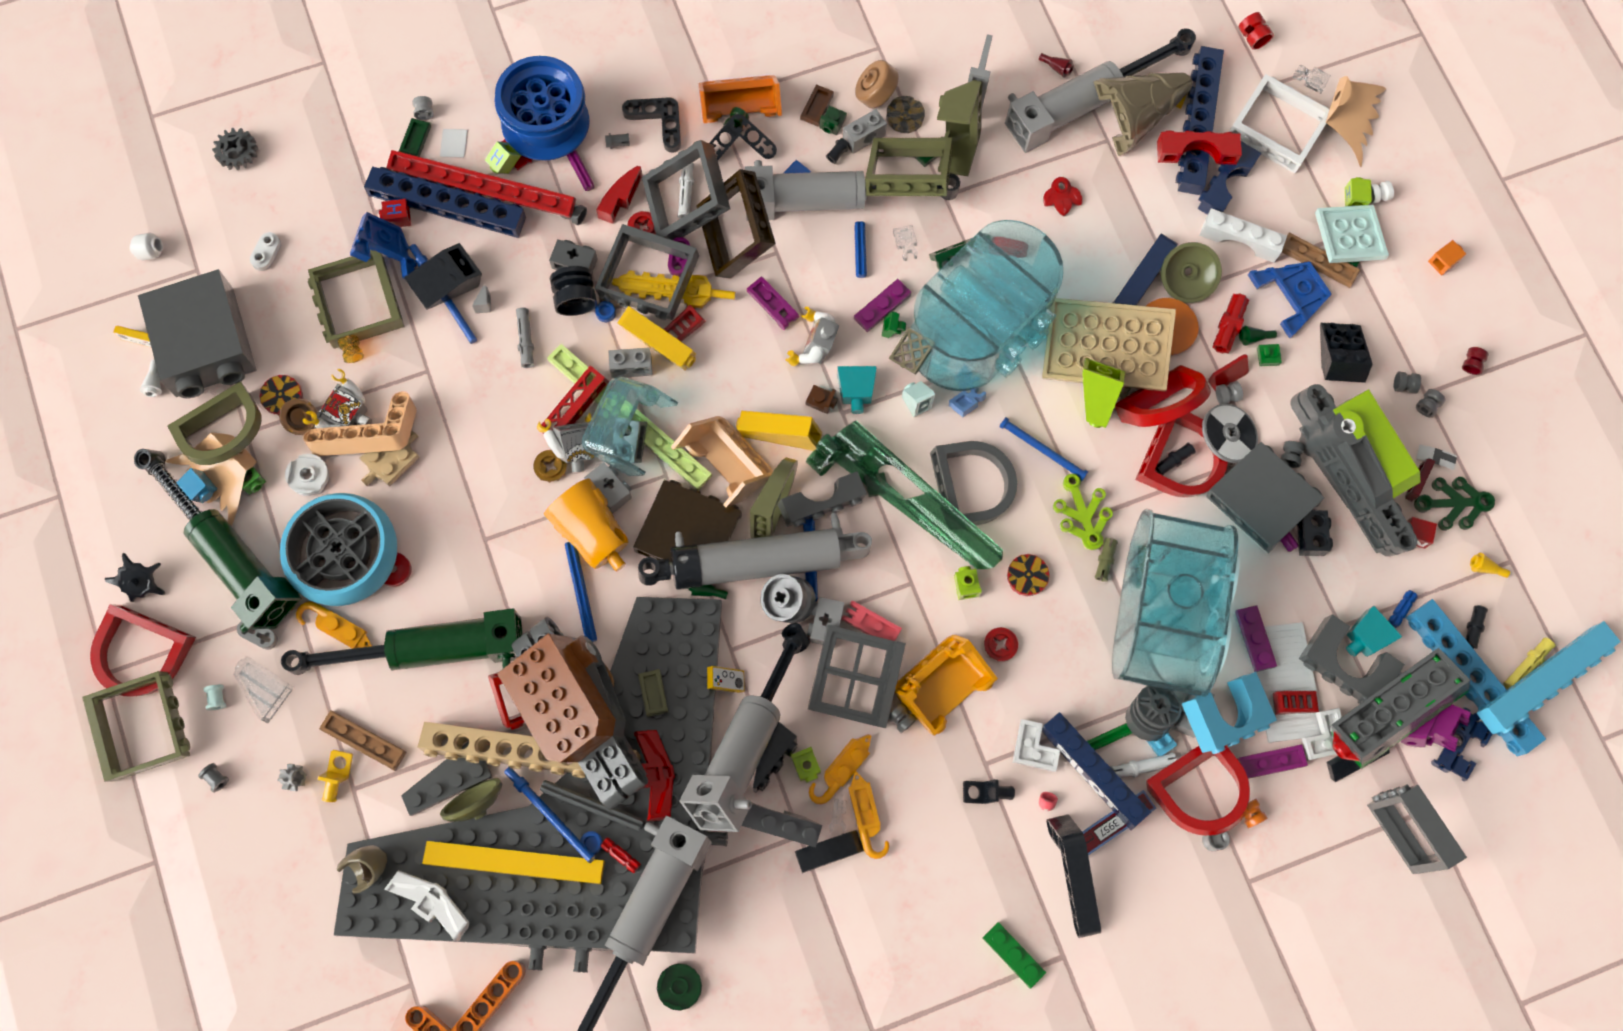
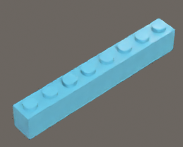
M1605 621L1590 627L1476 712L1492 734L1501 731L1503 734L1509 732L1515 727L1513 723L1516 721L1519 723L1530 716L1528 714L1530 710H1538L1544 705L1542 701L1545 699L1550 700L1557 696L1559 688H1567L1573 683L1571 679L1583 676L1588 672L1586 670L1587 667L1592 668L1602 661L1600 657H1607L1615 652L1614 647L1621 641Z

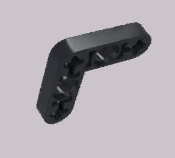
M670 97L633 99L623 103V116L628 120L662 119L664 149L671 153L677 152L680 149L679 106L676 99ZM649 105H653L656 109L655 111L650 113L647 112L645 108ZM668 105H672V115H668ZM633 107V112L630 113L629 108ZM672 121L676 123V126L669 129L665 126L666 123ZM670 135H673L674 145H670Z
M739 113L731 116L709 142L715 148L717 145L713 142L717 140L718 144L724 147L722 151L720 147L716 151L717 160L723 156L739 136L765 159L773 158L777 152L774 142L744 115ZM735 118L738 120L742 118V124L745 127L748 124L751 126L745 131L744 135L741 134L744 130L740 126L734 127L735 122L733 120ZM750 131L758 132L759 138L757 141L751 142L748 140L747 136ZM724 132L731 135L730 142L726 144L720 141V135ZM762 138L766 139L763 141L766 146H773L771 148L772 154L766 153L765 155L763 153L765 150L761 145L759 148L755 147L761 142Z

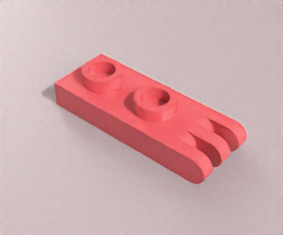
M851 601L850 606L855 608L856 611L847 608L845 612L852 616V618L843 615L841 620L865 634L896 641L902 630L901 627L855 601Z

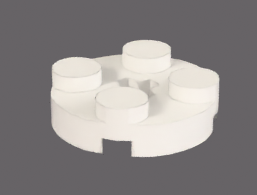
M308 453L298 456L299 458L287 465L285 470L286 482L297 494L311 496L324 491V487L329 481L330 473L327 464L320 457ZM307 470H310L312 474L309 479H305L302 476L303 473H307Z

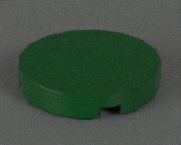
M678 963L662 971L658 978L656 989L663 1005L671 1010L681 1011L690 1008L698 1001L702 991V982L700 975L694 968L687 964Z

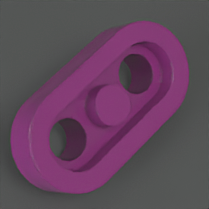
M677 237L673 239V241H677L690 246V243L686 238ZM669 254V273L680 277L687 260ZM676 266L682 267L680 270L675 269Z

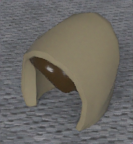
M374 845L361 847L343 858L337 865V871L341 872L345 867L349 866L353 870L358 884L356 888L352 889L353 894L360 893L368 889L379 879L386 867L387 856L380 847Z

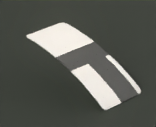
M1419 445L1416 459L1425 461L1430 458L1436 461L1435 464L1451 470L1455 469L1456 455L1434 447Z

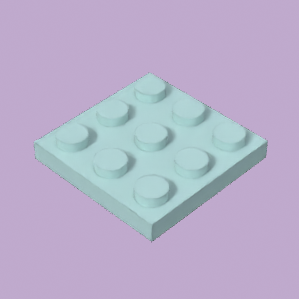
M1374 205L1317 208L1315 211L1329 263L1386 260L1389 256Z

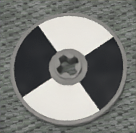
M1219 404L1206 413L1202 423L1203 437L1209 449L1218 458L1226 462L1238 463L1258 445V433L1255 424L1250 416L1241 408L1231 404Z

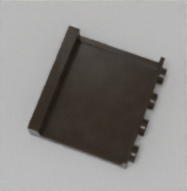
M664 479L635 541L634 551L656 560L668 558L669 562H671L670 550L671 547L676 546L675 533L678 531L682 532L685 545L729 541L738 520L742 517V511L736 505L725 507L724 503H721L720 499L715 496L709 495L707 497L695 488L690 487L687 489L675 480L667 481Z

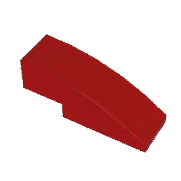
M637 165L626 172L609 188L596 209L598 219L613 224L620 207L629 208L643 176L641 166Z

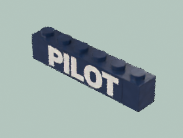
M1060 712L1043 726L1041 732L1056 749L1060 750V753L1131 831L1152 813Z

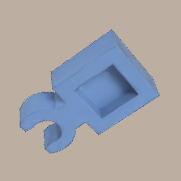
M975 385L971 388L970 393L964 390L949 400V406L963 418L978 407V402L985 400L986 392L977 394L979 386Z

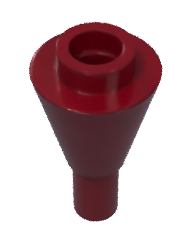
M1043 53L1040 54L1038 59L1048 64L1063 78L1067 75L1069 76L1074 68L1072 59L1050 57Z

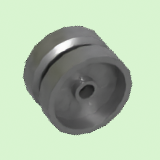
M786 574L771 577L765 583L760 597L761 606L765 614L775 621L786 623H799L806 620L811 615L816 600L814 589L808 581Z

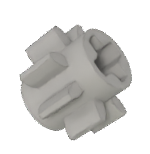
M287 764V769L279 770L280 774L277 781L282 784V790L298 791V786H305L304 782L307 774L302 770L303 766Z

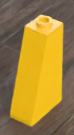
M630 306L627 307L617 322L626 332L684 371L687 367L690 368L694 364L696 353L691 348Z
M741 410L740 418L736 422V428L744 438L819 452L823 432L812 417Z

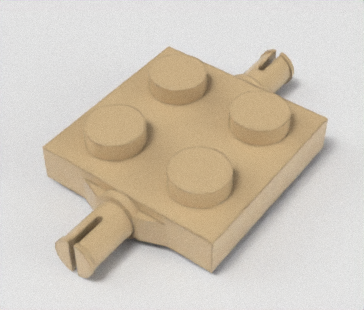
M412 430L408 444L401 450L364 453L359 459L368 467L370 472L361 481L368 486L377 478L383 480L390 487L420 458L410 446L419 436Z

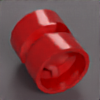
M1260 12L1250 14L1238 26L1243 36L1247 37L1246 40L1253 50L1263 47L1274 37L1270 27L1265 25L1266 21Z

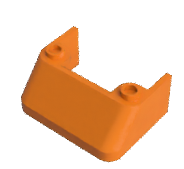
M775 75L698 83L703 123L717 122L718 118L722 117V115H730L733 107L741 108L747 113H764L766 117L776 116V113L778 116H782L780 87Z

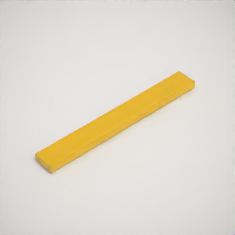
M427 841L422 864L601 884L605 861L594 859L593 862L588 863L584 858Z

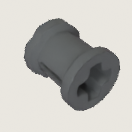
M215 763L207 765L198 775L201 780L204 779L211 786L210 790L213 793L221 790L229 781L227 776H223L216 769L217 765Z

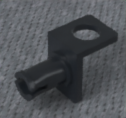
M997 779L985 782L963 781L964 803L990 804L998 802L999 799L1013 800L1015 797L1014 787L999 786ZM971 786H975L979 791L976 799L969 796L968 791Z

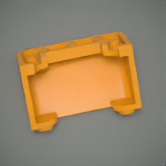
M951 635L897 681L895 695L926 730L935 736L945 730L947 724L946 715L974 690L987 691L992 688L993 683L998 678L970 640L958 635Z

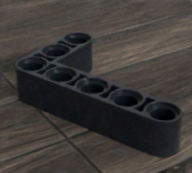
M1069 814L1047 819L1049 835L1061 851L1076 934L1078 938L1100 934L1101 924L1084 834Z

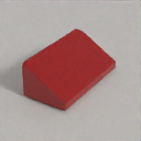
M1243 354L1214 372L1208 379L1212 388L1216 390V386L1222 384L1227 386L1248 374V356Z

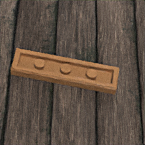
M1290 232L1288 233L1282 253L1301 263L1311 262L1316 271L1348 288L1353 285L1360 269L1347 262L1329 263L1326 251Z
M330 710L319 730L396 771L407 753L405 750Z

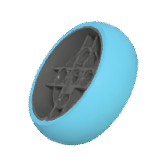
M350 493L327 494L306 503L288 522L280 543L282 569L292 587L308 600L327 606L350 605L371 596L390 576L397 556V537L389 517L374 502ZM351 511L361 513L354 520L345 518L326 519V517L339 512ZM330 531L327 537H322L324 532ZM359 531V536L352 539L353 534ZM311 532L306 545L307 559L301 563L302 546L306 536ZM378 534L377 553L371 566L368 567L367 564L371 556L370 540ZM325 559V564L319 567L320 561ZM356 560L355 565L352 568H348L349 563ZM325 578L337 581L352 580V583L339 588L327 589L316 586Z

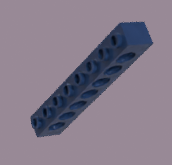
M1201 46L1199 52L1194 54L1192 65H1195V69L1192 70L1190 76L1193 83L1187 98H1190V103L1187 104L1185 115H1188V119L1184 122L1183 132H1213L1224 54L1222 49ZM1190 150L1180 157L1178 166H1181L1180 172H1177L1175 183L1178 184V192L1195 195L1202 194L1206 186L1210 154L1202 150Z
M372 166L364 185L370 197L384 201L406 199L410 208L515 238H519L526 220L524 209L517 204H505L499 199L491 200L484 198V196L478 193H466L460 188L452 189L442 183L434 184L424 178H413L403 172H392L385 167L377 168ZM487 209L486 212L480 213L482 210Z

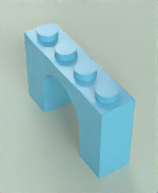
M1257 672L1246 674L1227 682L1238 710V718L1234 727L1226 723L1222 718L1211 692L1181 703L1202 753L1212 751V754L1222 752L1225 750V745L1228 747L1240 743V738L1247 739L1255 736L1254 731L1261 732L1270 728L1269 724L1277 721Z

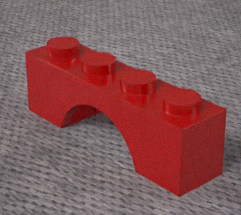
M1172 130L1161 132L1157 140L1158 163H1178L1180 157L1185 152L1202 150L1210 154L1216 164L1236 165L1242 156L1241 134L1233 132L1214 133L1211 131L1204 133L1193 131L1174 132Z

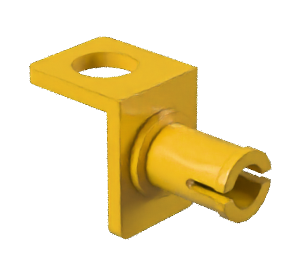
M338 750L331 751L327 771L318 776V780L326 781L322 797L323 801H337L339 784L349 778L353 759L352 753ZM338 756L346 760V765L342 769L337 768L334 764L335 758Z

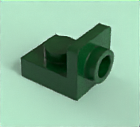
M829 105L825 115H822L820 118L819 128L828 134L838 135L847 117V113Z

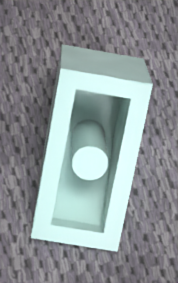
M922 381L916 384L912 382L905 386L902 398L913 417L932 408L935 397L932 389Z

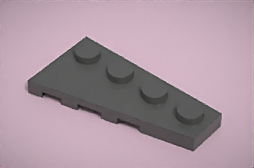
M469 741L462 746V749L468 747ZM458 757V760L446 759L403 793L401 797L409 816H413L493 776L486 761L479 760V763H471L466 761V758Z

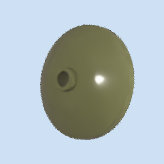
M1198 242L1183 243L1172 249L1165 257L1161 267L1163 287L1171 297L1185 303H1195L1208 298L1218 287L1222 276V266L1218 255L1209 246ZM1187 268L1191 269V273L1189 275L1185 274V270Z
M499 778L489 779L462 792L445 805L440 812L441 818L450 822L482 818L487 814L486 810L494 804L502 789L501 780Z

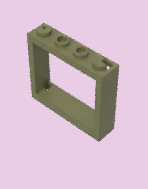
M873 138L865 177L866 195L947 196L953 156L952 138ZM878 157H943L941 174H875ZM937 185H942L943 189H937Z
M370 250L371 258L367 262L351 256L308 269L310 278H308L307 282L310 289L314 290L315 295L312 296L315 307H319L320 313H317L318 320L325 328L322 334L325 337L326 343H330L334 349L405 327L382 253ZM375 265L391 318L336 335L321 281Z
M157 671L82 697L104 782L118 781L190 756V742L184 734L185 724L179 715V701L173 693V680L168 672ZM157 683L175 753L121 771L103 701Z

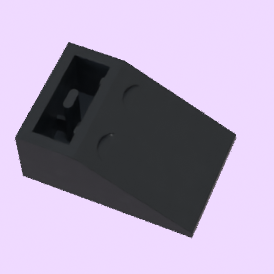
M458 243L440 251L408 274L405 280L426 310L479 287L482 273L463 246Z
M1321 322V368L1324 379L1328 381L1366 383L1373 363L1361 325Z
M778 722L756 768L753 783L754 793H757L759 790L762 792L770 783L769 777L771 774H777L784 765L783 759L786 755L791 757V754L798 748L797 736L780 722Z

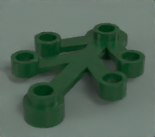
M1441 477L1436 478L1432 482V488L1435 491H1443L1451 499H1432L1429 495L1423 494L1414 501L1415 509L1421 513H1425L1431 508L1454 507L1446 517L1438 522V527L1443 531L1452 528L1453 522L1465 507L1474 508L1468 516L1459 520L1458 525L1461 529L1468 530L1474 525V520L1481 512H1488L1495 505V498L1491 493L1478 492L1467 483L1464 477L1455 478L1452 481V487ZM1437 481L1442 484V487L1437 485ZM1457 481H1460L1462 483V486H1459L1457 484ZM1456 490L1465 491L1471 498H1464ZM1481 499L1485 501L1486 505L1482 504ZM1419 502L1424 503L1425 507H1421ZM1466 520L1469 526H1466L1463 521ZM1443 521L1448 523V527L1443 525Z

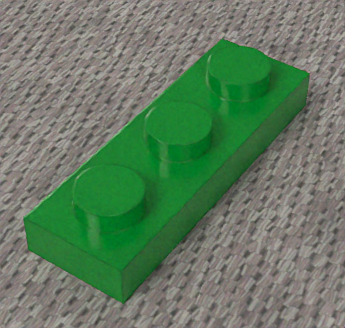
M999 922L982 937L1029 989L1047 973Z

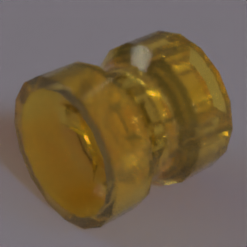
M346 336L338 341L339 348L343 351L342 357L345 363H355L364 358L363 350L359 348L360 342L357 336Z

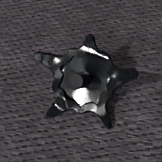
M122 553L123 566L118 568L117 575L115 577H105L104 579L105 582L119 587L121 592L126 593L130 602H134L137 597L145 598L149 593L165 595V591L156 585L153 577L154 571L160 567L161 563L145 567L141 563L132 562L125 553Z

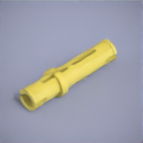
M1543 638L1534 650H1530L1527 653L1526 659L1503 682V685L1509 689L1538 665H1541L1548 653L1555 648V643L1549 638Z

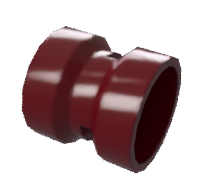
M1479 347L1469 348L1466 354L1467 359L1464 360L1462 369L1469 374H1482L1484 362L1487 361L1489 353Z

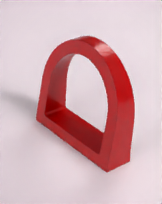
M1179 365L1169 371L1166 391L1139 389L1118 401L1114 408L1122 423L1138 427L1156 426L1178 419L1201 406L1209 398L1211 389L1202 373ZM1183 388L1194 389L1186 398L1175 404L1163 408L1150 409Z
M1188 413L1178 419L1158 425L1135 480L1171 496L1194 497L1209 491L1224 476L1228 462L1218 458L1214 453L1212 471L1209 477L1200 485H1182L1155 472V468L1175 423L1203 437V419Z
M109 604L95 634L90 651L91 667L100 684L104 688H109L122 683L111 673L107 661L109 645L122 620L174 641L160 670L168 672L173 679L182 666L196 637L125 606ZM157 683L121 696H144L154 693L159 689Z
M1227 745L1224 746V751L1212 754V751L1202 753L1200 746H1198L1146 780L1147 791L1167 816L1177 826L1190 833L1204 836L1222 834L1234 828L1247 812L1250 799L1249 780L1243 766ZM1212 756H1216L1236 781L1239 798L1233 810L1226 816L1210 821L1199 820L1183 812L1165 790V787Z

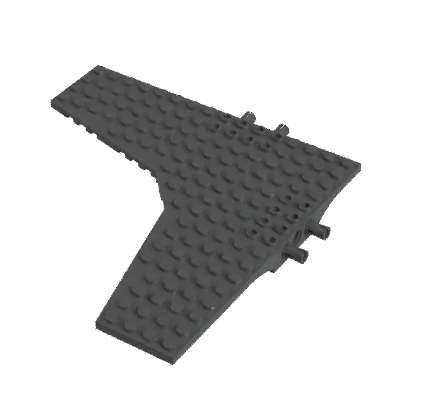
M636 597L610 670L614 679L613 688L626 719L624 736L631 748L637 750L641 755L640 763L646 764L638 741L633 733L644 730L658 731L675 775L670 818L706 835L712 842V845L727 847L728 832L700 830L679 801L692 775H705L711 763L716 690L707 689V667L718 666L722 600ZM660 669L669 712L647 717L638 674ZM566 773L555 783L600 801L586 776L585 778H578L572 776V773ZM641 788L616 807L642 818L644 825L641 831L543 793L540 796L544 803L579 840L586 832L594 831L602 837L603 841L606 838H610L616 843L615 845H619L641 864L640 868L635 873H632L626 868V865L623 866L613 858L610 852L607 853L602 849L598 854L594 855L596 860L605 861L601 884L422 864L427 841L583 858L533 803L527 807L485 815L477 820L472 818L467 821L450 822L348 843L346 856L361 847L374 845L380 847L386 853L387 863L383 873L368 889L354 894L352 889L358 885L356 876L349 866L343 869L334 936L455 942L436 917L430 923L411 910L415 901L384 890L399 870L431 883H438L447 890L448 896L469 921L468 929L458 942L530 948L528 970L543 971L544 950L547 948L574 949L576 953L573 972L588 973L589 952H592V950L613 951L604 945L610 937L615 924L655 850L651 846L655 835L645 831L644 827L647 822L660 827L663 820L647 821L650 788ZM686 840L681 841L678 848L683 847ZM705 858L698 872L692 870L651 952L696 954L700 895Z

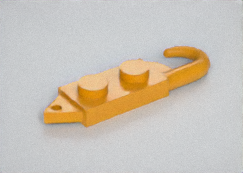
M309 601L298 607L296 618L300 624H305V621L302 619V613L310 609L318 613L315 624L320 631L352 649L372 646L366 635L367 631L318 603Z

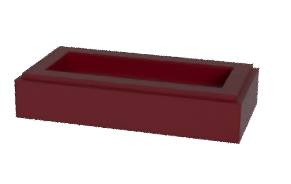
M1428 458L1419 465L1420 483L1408 489L1405 499L1412 502L1420 496L1436 461Z

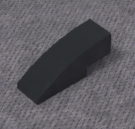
M857 830L819 842L816 847L807 846L796 850L795 855L803 874L861 853L864 849Z

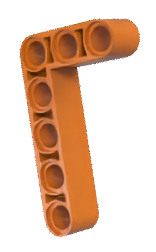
M519 961L507 962L452 1029L425 1006L411 1007L405 1015L406 1023L414 1031H430L434 1025L438 1026L440 1031H463L464 1023L469 1021L473 1025V1031H481L524 978L526 973L525 966ZM512 965H516L519 968V974L516 978L510 977L508 973ZM498 983L504 988V992L500 997H497L493 992L495 985ZM482 1002L486 1003L489 1008L485 1016H482L478 1011V1007ZM417 1010L423 1014V1019L419 1024L413 1019V1015Z

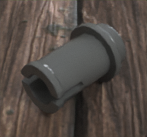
M609 133V135H605L606 147H610V149L612 147L630 146L629 133L617 135Z

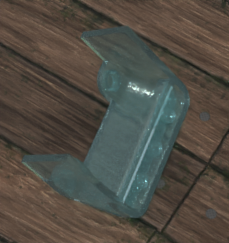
M620 376L610 380L583 435L582 446L587 452L612 465L627 476H643L646 471L629 462L633 454V448L628 441L623 439L624 434L639 403L644 406L656 404L660 408L677 406L678 402L652 385Z

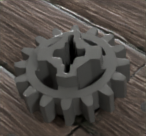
M232 128L230 133L224 130V136L218 134L217 136L220 140L213 142L216 147L212 148V151L222 167L227 166L231 170L234 166L236 170H239L240 166L243 165L244 168H247L246 163H253L251 158L258 156L255 152L259 150L256 145L257 142L249 131L244 132L240 128L236 132Z

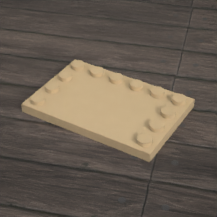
M1052 298L1042 379L1083 383L1085 358H1089L1125 371L1123 387L1166 391L1176 309Z

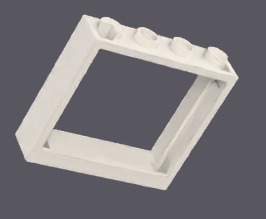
M1265 74L1229 132L1241 134L1242 142L1295 174L1325 127L1330 109L1312 100L1309 96L1303 95L1292 87L1279 82L1276 78ZM1262 90L1320 121L1300 155L1242 123Z

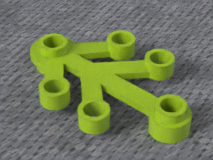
M1068 474L1063 480V487L1066 491L1071 492L1077 511L1068 507L1062 499L1054 502L1053 510L1056 513H1063L1082 523L1084 530L1073 526L1072 520L1068 518L1061 521L1060 529L1063 532H1069L1081 538L1083 545L1087 549L1097 550L1103 544L1101 532L1106 522L1112 517L1113 512L1108 507L1102 508L1099 512L1100 518L1094 529L1091 518L1099 503L1105 498L1106 492L1102 488L1095 489L1092 493V500L1086 509L1079 490L1080 478L1076 474ZM1069 479H1074L1076 484H1071ZM1100 492L1102 498H1098L1095 493ZM1056 504H1062L1063 509H1058L1056 507ZM1102 512H1108L1109 517H1104ZM1063 523H1068L1070 528H1064ZM1090 536H1094L1097 541H1090Z

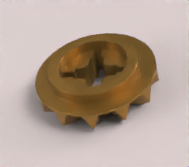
M545 450L538 454L533 463L536 476L541 481L549 483L555 480L559 481L565 475L567 463L557 458L552 450ZM552 462H554V467L556 468V470L550 469L549 471H547V467L544 463L551 464Z

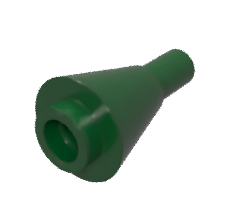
M1243 326L1239 332V340L1244 346L1277 337L1276 330L1264 331L1250 326Z
M712 584L688 588V591H691V596H715L726 600L728 591L715 588Z

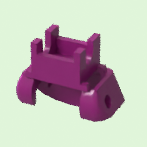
M1451 704L1404 738L1401 743L1425 748L1426 745L1432 746L1435 743L1455 752L1458 738L1453 736L1460 723L1468 726L1471 712Z

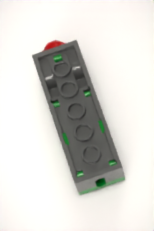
M1437 648L1332 724V747L1341 759L1353 760L1363 769L1467 694L1471 680L1440 648Z

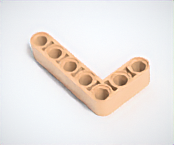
M401 391L392 397L385 423L314 428L304 434L303 440L312 454L317 456L401 450L408 444L417 409L410 395L405 391Z

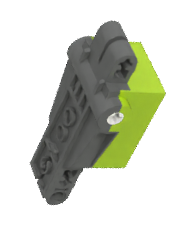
M1320 384L1311 385L1295 394L1290 401V405L1302 424V427L1299 428L1302 433L1299 442L1305 445L1304 454L1313 458L1354 516L1374 551L1391 557L1416 548L1417 537L1413 532V527L1405 519L1400 505L1393 498L1419 484L1420 471L1370 390L1368 389L1338 406L1334 404L1332 395Z

